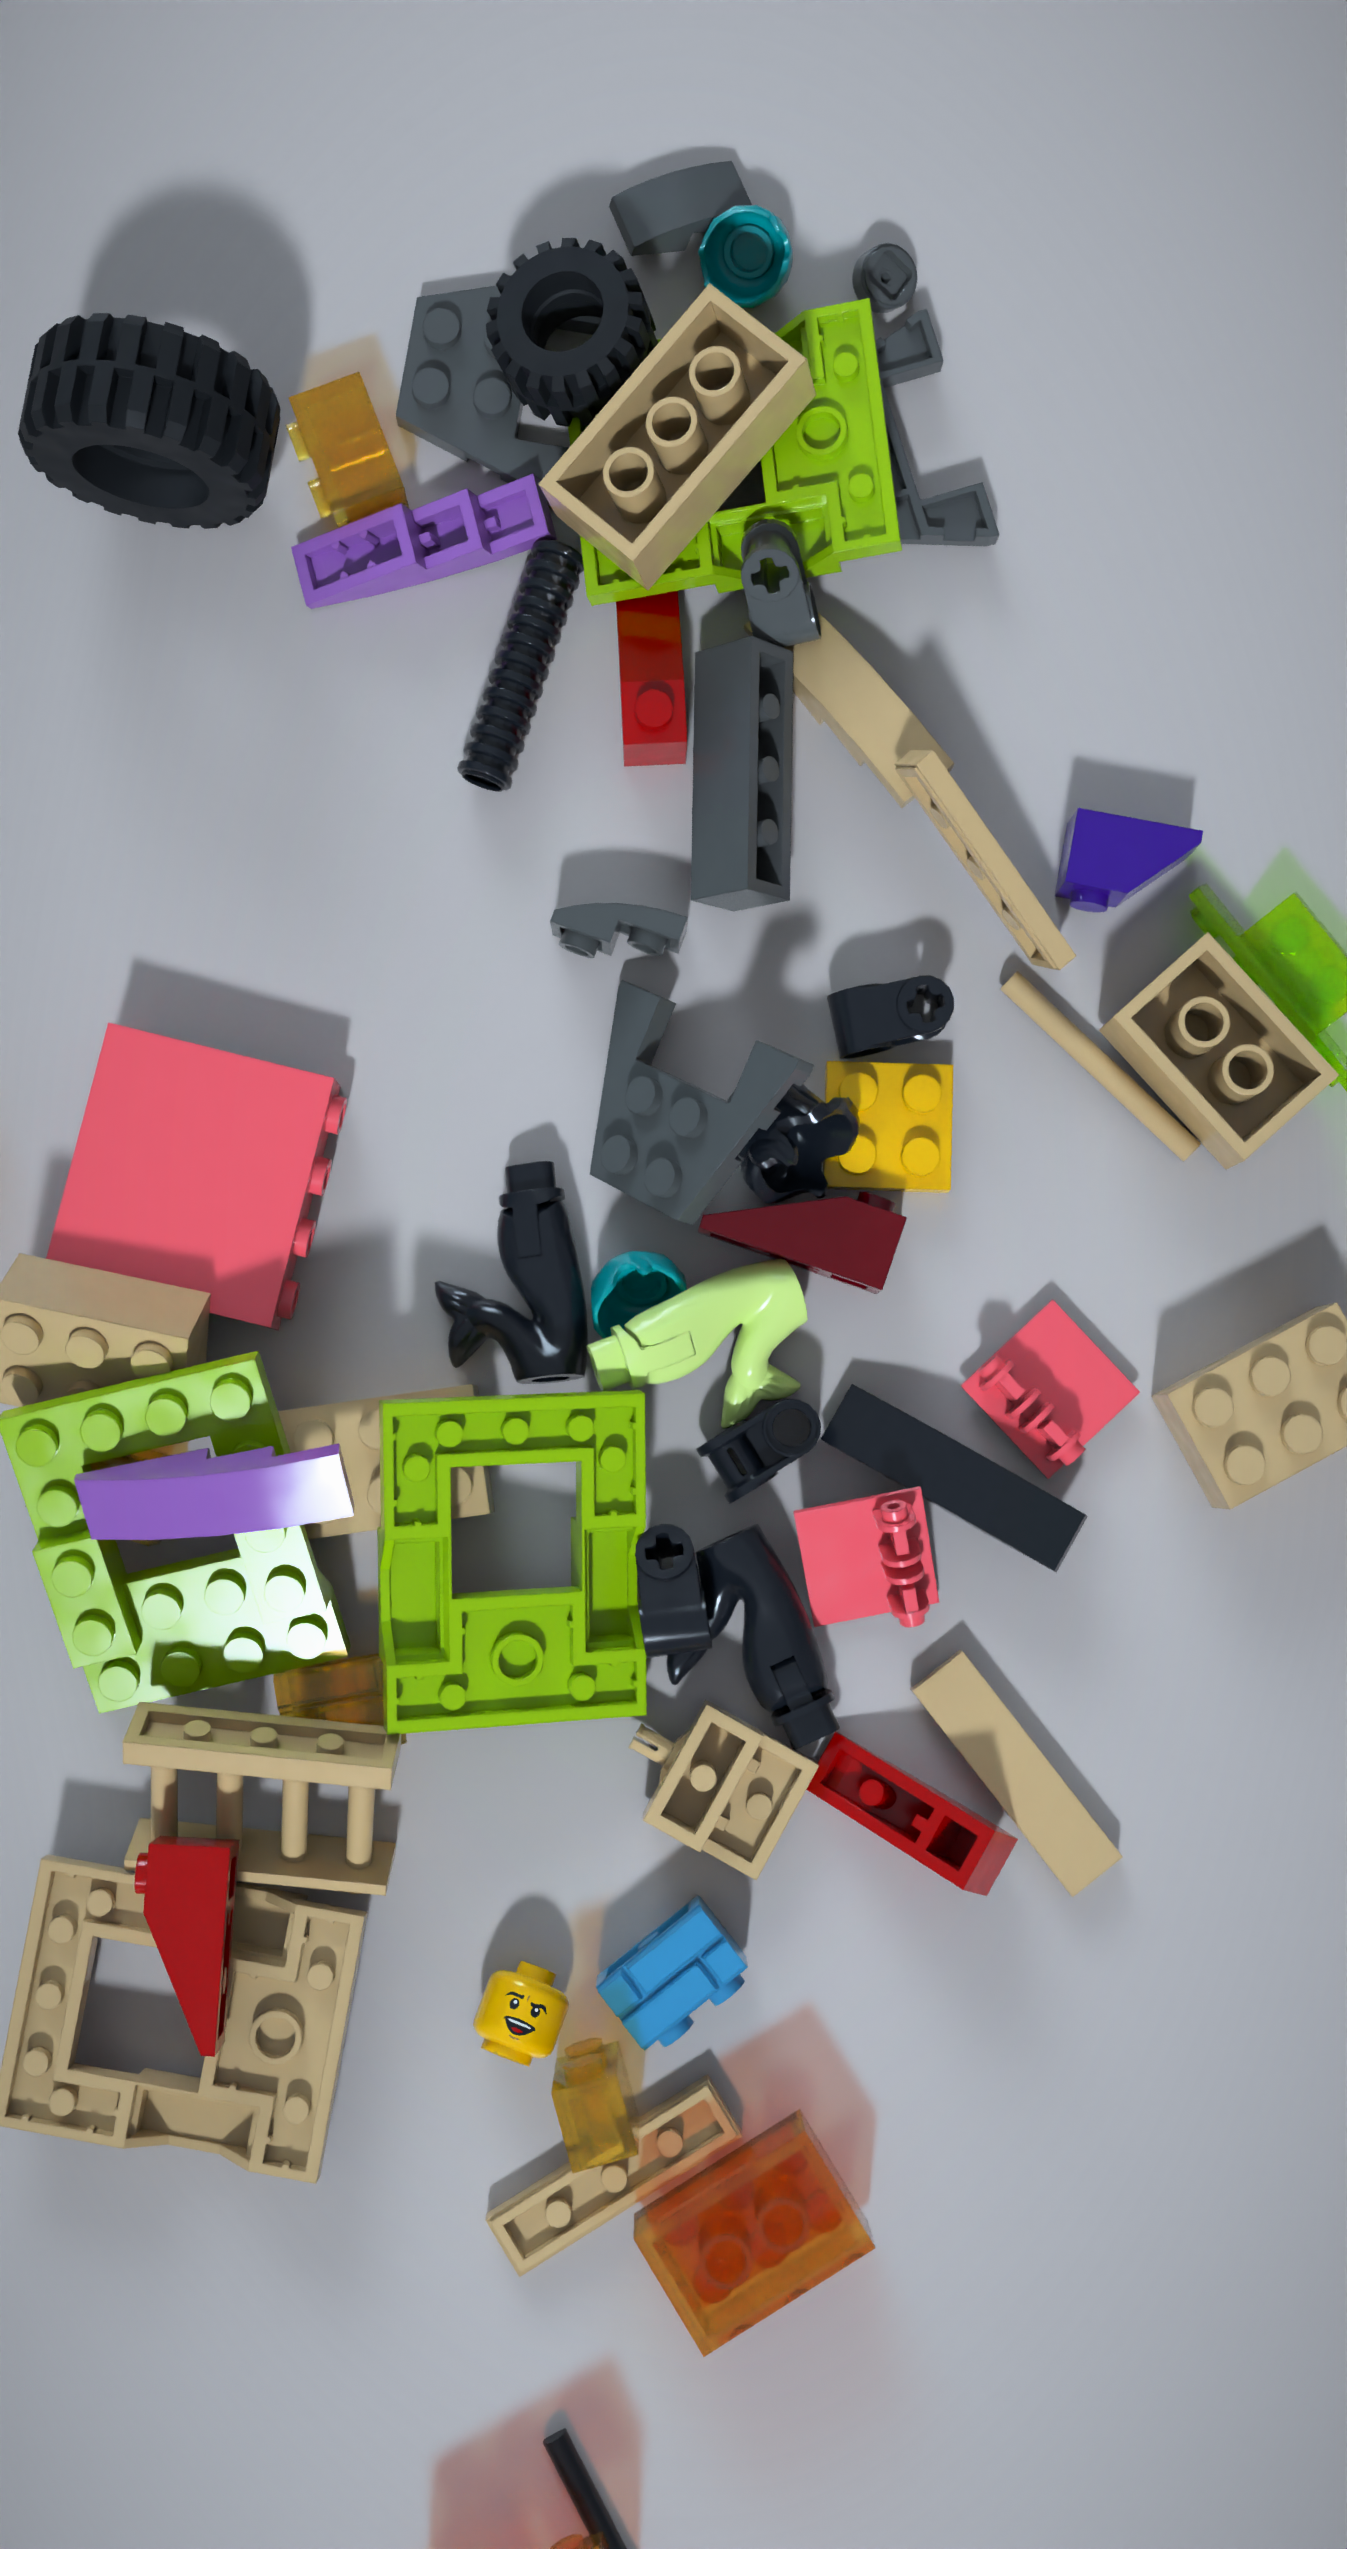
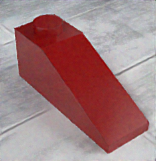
M678 591L617 601L616 613L624 767L686 764L687 726Z
M835 1732L818 1762L819 1767L806 1790L960 1889L987 1896L1018 1839L956 1800L844 1735Z
M159 1836L149 1843L148 1853L140 1852L138 1855L135 1869V1893L145 1894L144 1916L200 2055L215 2057L225 2043L240 1840Z

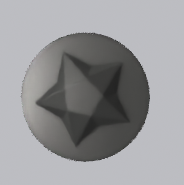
M891 243L880 244L865 252L857 260L852 274L853 289L858 300L870 298L872 312H891L906 304L915 292L917 270L914 261L907 251L900 246Z

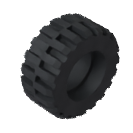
M93 313L89 319H84L80 315L66 318L61 324L56 323L39 338V342L34 348L18 435L24 453L37 472H45L46 478L50 483L58 488L70 490L72 496L86 503L93 502L103 506L105 511L120 516L123 513L138 517V521L151 524L163 522L171 524L172 527L188 529L191 525H200L204 529L218 528L222 523H226L229 526L240 523L245 517H250L263 504L267 494L281 409L273 388L270 387L267 378L259 369H250L246 358L235 351L227 352L220 348L218 341L205 335L197 337L184 332V327L165 322L164 325L147 322L146 317L127 315L126 318H114L110 313Z

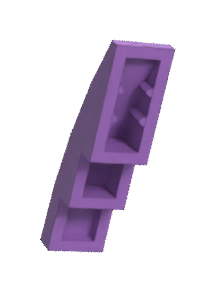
M532 473L480 495H475L466 488L413 510L400 503L292 546L291 549L306 606L314 609L419 585L530 550L536 541L557 540L548 502L539 486L541 480Z
M340 1444L276 1456L274 1446H268L211 1458L209 1448L80 1473L76 1474L74 1478L91 1540H161L212 1537L281 1529L354 1516V1500Z

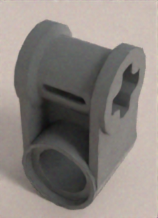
M763 519L752 524L745 531L741 541L743 560L741 580L747 599L753 636L782 648L821 639L820 622L814 593L810 582H807L797 537L793 529L785 522L776 519ZM766 558H772L773 563H767Z

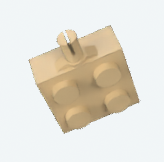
M706 1699L690 1728L677 1738L675 1743L641 1723L636 1731V1736L657 1748L635 1736L628 1748L661 1765L659 1784L643 1812V1821L699 1853L702 1850L757 1881L819 1767L818 1762Z

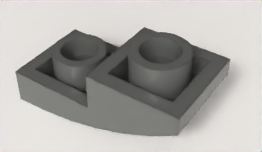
M725 161L689 167L640 183L613 196L609 208L630 255L636 256L685 251L693 233L707 232L712 220L731 207L752 205L733 162Z
M591 903L555 909L550 924L552 934L561 938L559 945L583 957L594 958L597 951L611 956L620 933L629 936L627 943L633 948L651 955L662 956L665 949L679 954L687 932L688 917L642 905Z

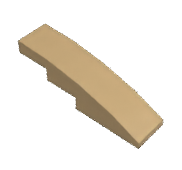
M818 612L821 639L784 647L793 651V692L819 725L825 722L860 766L864 763L867 764L898 805L903 808L913 801L915 797L895 770L896 766L894 764L910 750H934L948 772L952 770L955 763L874 668ZM749 621L744 625V630L749 636H753Z

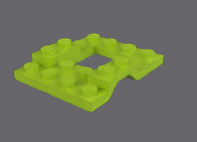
M870 298L805 310L775 333L807 358L816 396L761 459L766 503L715 512L649 590H646L580 536L586 595L592 606L715 584L718 594L744 589L741 580V566L743 564L741 541L745 531L752 524L763 519H776L785 522L793 529L797 537L806 578L842 572V561L902 551ZM578 417L572 418L570 427H568L570 446L587 427L582 426ZM766 558L767 563H773L772 558Z
M259 1350L5 1410L0 1414V1433L38 1538L32 1553L73 1669L83 1667L99 1714L135 1706L139 1702L149 1703L348 1657L351 1644L332 1584L317 1567L304 1525L234 1534L238 1546L236 1549L127 1574L116 1540H91L75 1486V1475L92 1471L90 1466L92 1463L210 1436L216 1457L268 1446H274L276 1456L291 1453Z
M640 1390L379 1400L381 1527H377L379 1657L383 1662L384 1729L387 1735L647 1715L646 1652L637 1602V1565L635 1557L636 1544L646 1527L645 1393ZM576 1462V1517H571V1586L452 1593L451 1467Z

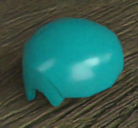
M758 205L733 206L714 218L698 250L704 287L706 288L709 283L741 308H756L776 297L788 281L792 269L793 249L785 225L774 213Z
M630 1251L610 1259L596 1275L591 1285V1309L594 1330L602 1339L612 1336L610 1327L620 1325L625 1330V1323L636 1315L687 1290L685 1275L668 1257L661 1253Z

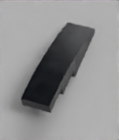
M851 1384L821 1437V1440L881 1473L889 1480L906 1489L921 1486L922 1496L927 1501L1056 1573L1088 1517L1086 1514L854 1384Z

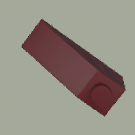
M859 1192L857 1200L845 1196L706 1214L702 1217L698 1233L772 1259H784L789 1265L873 1294H878L883 1290L907 1217L893 1213L896 1205L893 1201L875 1194Z

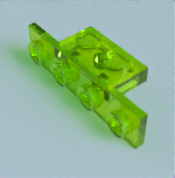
M1207 883L1197 887L1189 894L1190 899L1196 905L1190 911L1194 921L1205 934L1209 932L1214 939L1218 936L1223 938L1236 954L1232 957L1233 960L1257 986L1261 985L1274 1001L1277 1008L1339 1074L1329 1086L1334 1087L1340 1083L1347 1091V1056L1325 1030L1347 1013V953L1297 891L1245 931Z

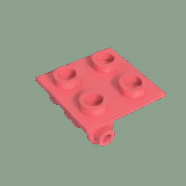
M1053 1299L960 1385L1047 1479L1064 1464L1068 1466L1085 1451L1083 1446L1140 1393Z
M921 1486L793 1511L814 1627L889 1612L894 1617L899 1618L900 1625L916 1627L925 1622V1614L929 1611L930 1604L939 1603Z

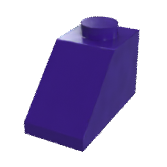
M1077 808L1067 823L1054 896L1070 899L1071 907L1086 912H1105L1108 906L1116 908L1186 860L1201 844L1203 831Z

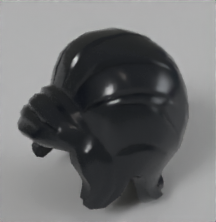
M793 1084L776 1105L781 1113L767 1131L759 1128L737 1155L742 1161L740 1166L746 1184L765 1203L774 1204L803 1193H813L818 1199L824 1198L827 1193L828 1182L822 1172L823 1161L848 1153L854 1145L860 1130L858 1109L849 1097H835L828 1103H825L804 1084L802 1086ZM734 1092L731 1094V1096H730L729 1099L727 1100L728 1102L731 1101V1098H732Z

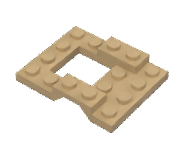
M49 1854L41 1858L0 2070V2126L122 2149L171 2145L220 2154L248 2172L316 2184L322 2170L368 1912L307 1901L308 1895L236 1883L225 2043L215 2057H204L201 2078L144 2068L140 2074L75 2063L98 1937L157 1948L143 1913L145 1894L135 1893V1871Z

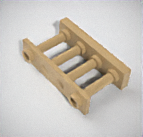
M139 1702L123 1739V1764L151 1767V1819H139L124 1858V1870L135 1871L139 1853H148L149 1843L159 1836L240 1840L237 1881L343 1891L351 1894L386 1896L395 1857L396 1843L373 1841L375 1789L391 1790L401 1750V1734L387 1735L384 1726ZM178 1769L217 1773L216 1825L178 1821ZM243 1776L283 1780L281 1831L243 1828ZM309 1782L349 1786L347 1838L308 1834Z

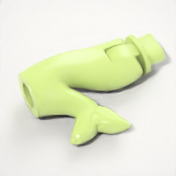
M784 1259L767 1260L734 1268L708 1278L636 1315L625 1323V1330L620 1325L610 1327L612 1336L588 1344L587 1350L601 1391H607L626 1383L634 1390L646 1384L670 1382L693 1372L708 1361L725 1338L739 1324H742L731 1360L732 1374L727 1381L723 1397L721 1427L725 1429L746 1419L761 1399L770 1401L780 1400L791 1396L800 1389V1382L769 1364V1357L772 1351L786 1337L807 1322V1308L801 1285L788 1262Z

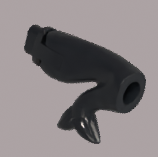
M539 1161L508 1166L505 1168L507 1193L499 1196V1205L507 1209L500 1211L497 1226V1243L503 1267L511 1282L530 1308L533 1318L530 1320L509 1305L493 1299H486L477 1292L442 1281L435 1282L437 1300L442 1309L454 1321L448 1337L450 1361L455 1368L460 1367L487 1338H492L502 1347L517 1383L546 1384L584 1378L588 1345L587 1309L568 1211L562 1202L565 1199L564 1189L556 1187L554 1162Z
M756 1524L695 1552L701 1590H704L711 1640L715 1639L724 1630L738 1601L742 1600L744 1604L742 1661L746 1679L760 1705L767 1711L773 1712L771 1719L774 1726L783 1725L792 1748L798 1749L840 1729L829 1704L835 1699V1696L830 1689H827L828 1681L825 1666L808 1615L793 1582L760 1526ZM707 1649L667 1655V1672L672 1685H677L703 1657Z

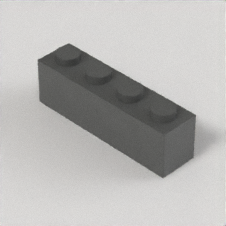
M748 636L695 652L691 901L733 912L790 901L793 651L754 636Z

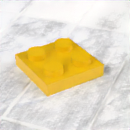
M827 1061L825 1065L824 1102L828 1103L835 1097H849L857 1107L860 1119V1130L851 1150L844 1155L828 1158L823 1161V1174L828 1182L827 1189L948 1193L951 1190L953 1065Z

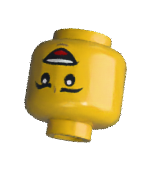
M520 1961L516 1972L498 1970L492 1973L473 2022L477 2034L484 2038L481 2049L530 2067L533 2057L539 2059L546 2058L552 2053L569 2008V2002L564 1993L552 1987L556 1978L555 1973L524 1961Z

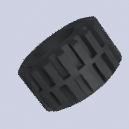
M562 238L561 247L552 249L549 241L537 245L536 248L539 254L529 260L523 253L513 261L516 268L513 275L510 276L505 273L501 275L496 283L501 296L490 297L487 312L492 321L486 324L487 338L493 347L491 351L513 392L523 406L528 404L532 413L544 421L551 414L556 425L570 427L572 418L578 417L582 426H587L658 344V341L654 334L656 326L638 279L632 268L627 269L623 257L614 250L606 255L602 243L590 239L584 248H580L576 238ZM580 316L601 318L595 333L582 345L561 352L545 350L546 343L551 334L564 322Z

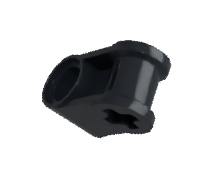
M931 975L918 976L885 984L856 986L827 996L840 1059L868 1056L890 1050L896 1046L931 1039L945 1028L954 1010V997L950 987L941 979ZM917 994H923L927 1004H938L939 1008L934 1011L930 1022H923L920 1013L909 1014L908 1012Z
M784 1399L776 1402L747 1421L743 1419L699 1446L696 1450L700 1457H708L728 1488L724 1496L730 1504L776 1476L778 1474L777 1471L808 1453L816 1445L820 1437L821 1422L817 1412L809 1404L799 1399ZM786 1409L802 1411L810 1423V1432L807 1438L795 1446H787L780 1443L773 1433V1422L776 1416ZM728 1448L734 1450L744 1466L746 1474L740 1472L728 1453Z
M659 1524L649 1528L640 1536L635 1551L641 1599L638 1601L647 1658L712 1649L704 1590H701L694 1547L690 1536L683 1529L672 1524ZM673 1557V1567L661 1569V1559Z

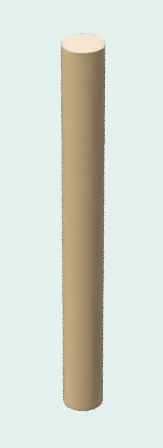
M1018 971L1001 987L1000 990L1183 1162L1200 1146L1201 1143Z

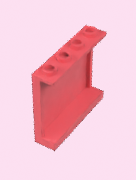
M108 1022L46 1259L211 1293L209 1313L279 1331L282 1318L292 1319L299 1297L300 1283L291 1281L297 1257H308L314 1239L316 1221L307 1219L313 1194L323 1196L328 1184L332 1160L323 1157L329 1133L336 1135L340 1133L346 1113L347 1098L339 1096L340 1085L333 1077Z

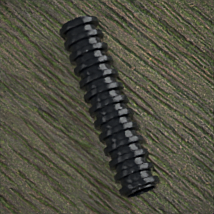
M541 540L536 541L532 546L531 553L535 559H530L525 566V571L529 577H524L519 584V590L523 595H518L513 602V609L517 613H513L508 617L507 627L510 629V632L502 634L500 640L504 650L496 652L494 658L498 668L492 669L488 676L492 687H486L483 690L482 698L486 704L477 708L476 717L480 722L473 724L470 729V736L474 740L465 744L463 751L467 756V760L460 761L457 767L458 773L466 781L487 790L501 792L510 789L513 782L509 772H514L518 768L519 763L515 758V754L523 752L525 744L521 736L528 735L531 729L527 718L535 716L537 706L533 700H537L542 696L543 687L539 683L548 679L549 669L546 664L554 661L555 650L552 646L560 643L562 636L558 628L566 625L568 618L564 610L572 607L574 599L570 592L578 589L580 580L576 574L584 571L582 555L573 547L559 541Z

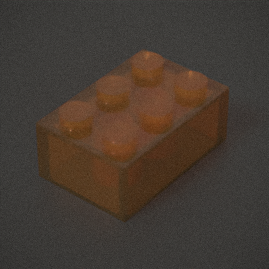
M801 2109L634 2213L633 2239L703 2357L876 2248L868 2220Z

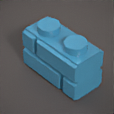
M697 1895L597 1975L596 1988L611 2010L620 2018L631 2036L645 2051L657 2040L663 2047H667L678 2040L694 2023L689 2015L708 1999L711 2000L714 2006H717L735 1994L745 1982L740 1973L748 1968V1964L742 1949L721 1925L704 1900Z

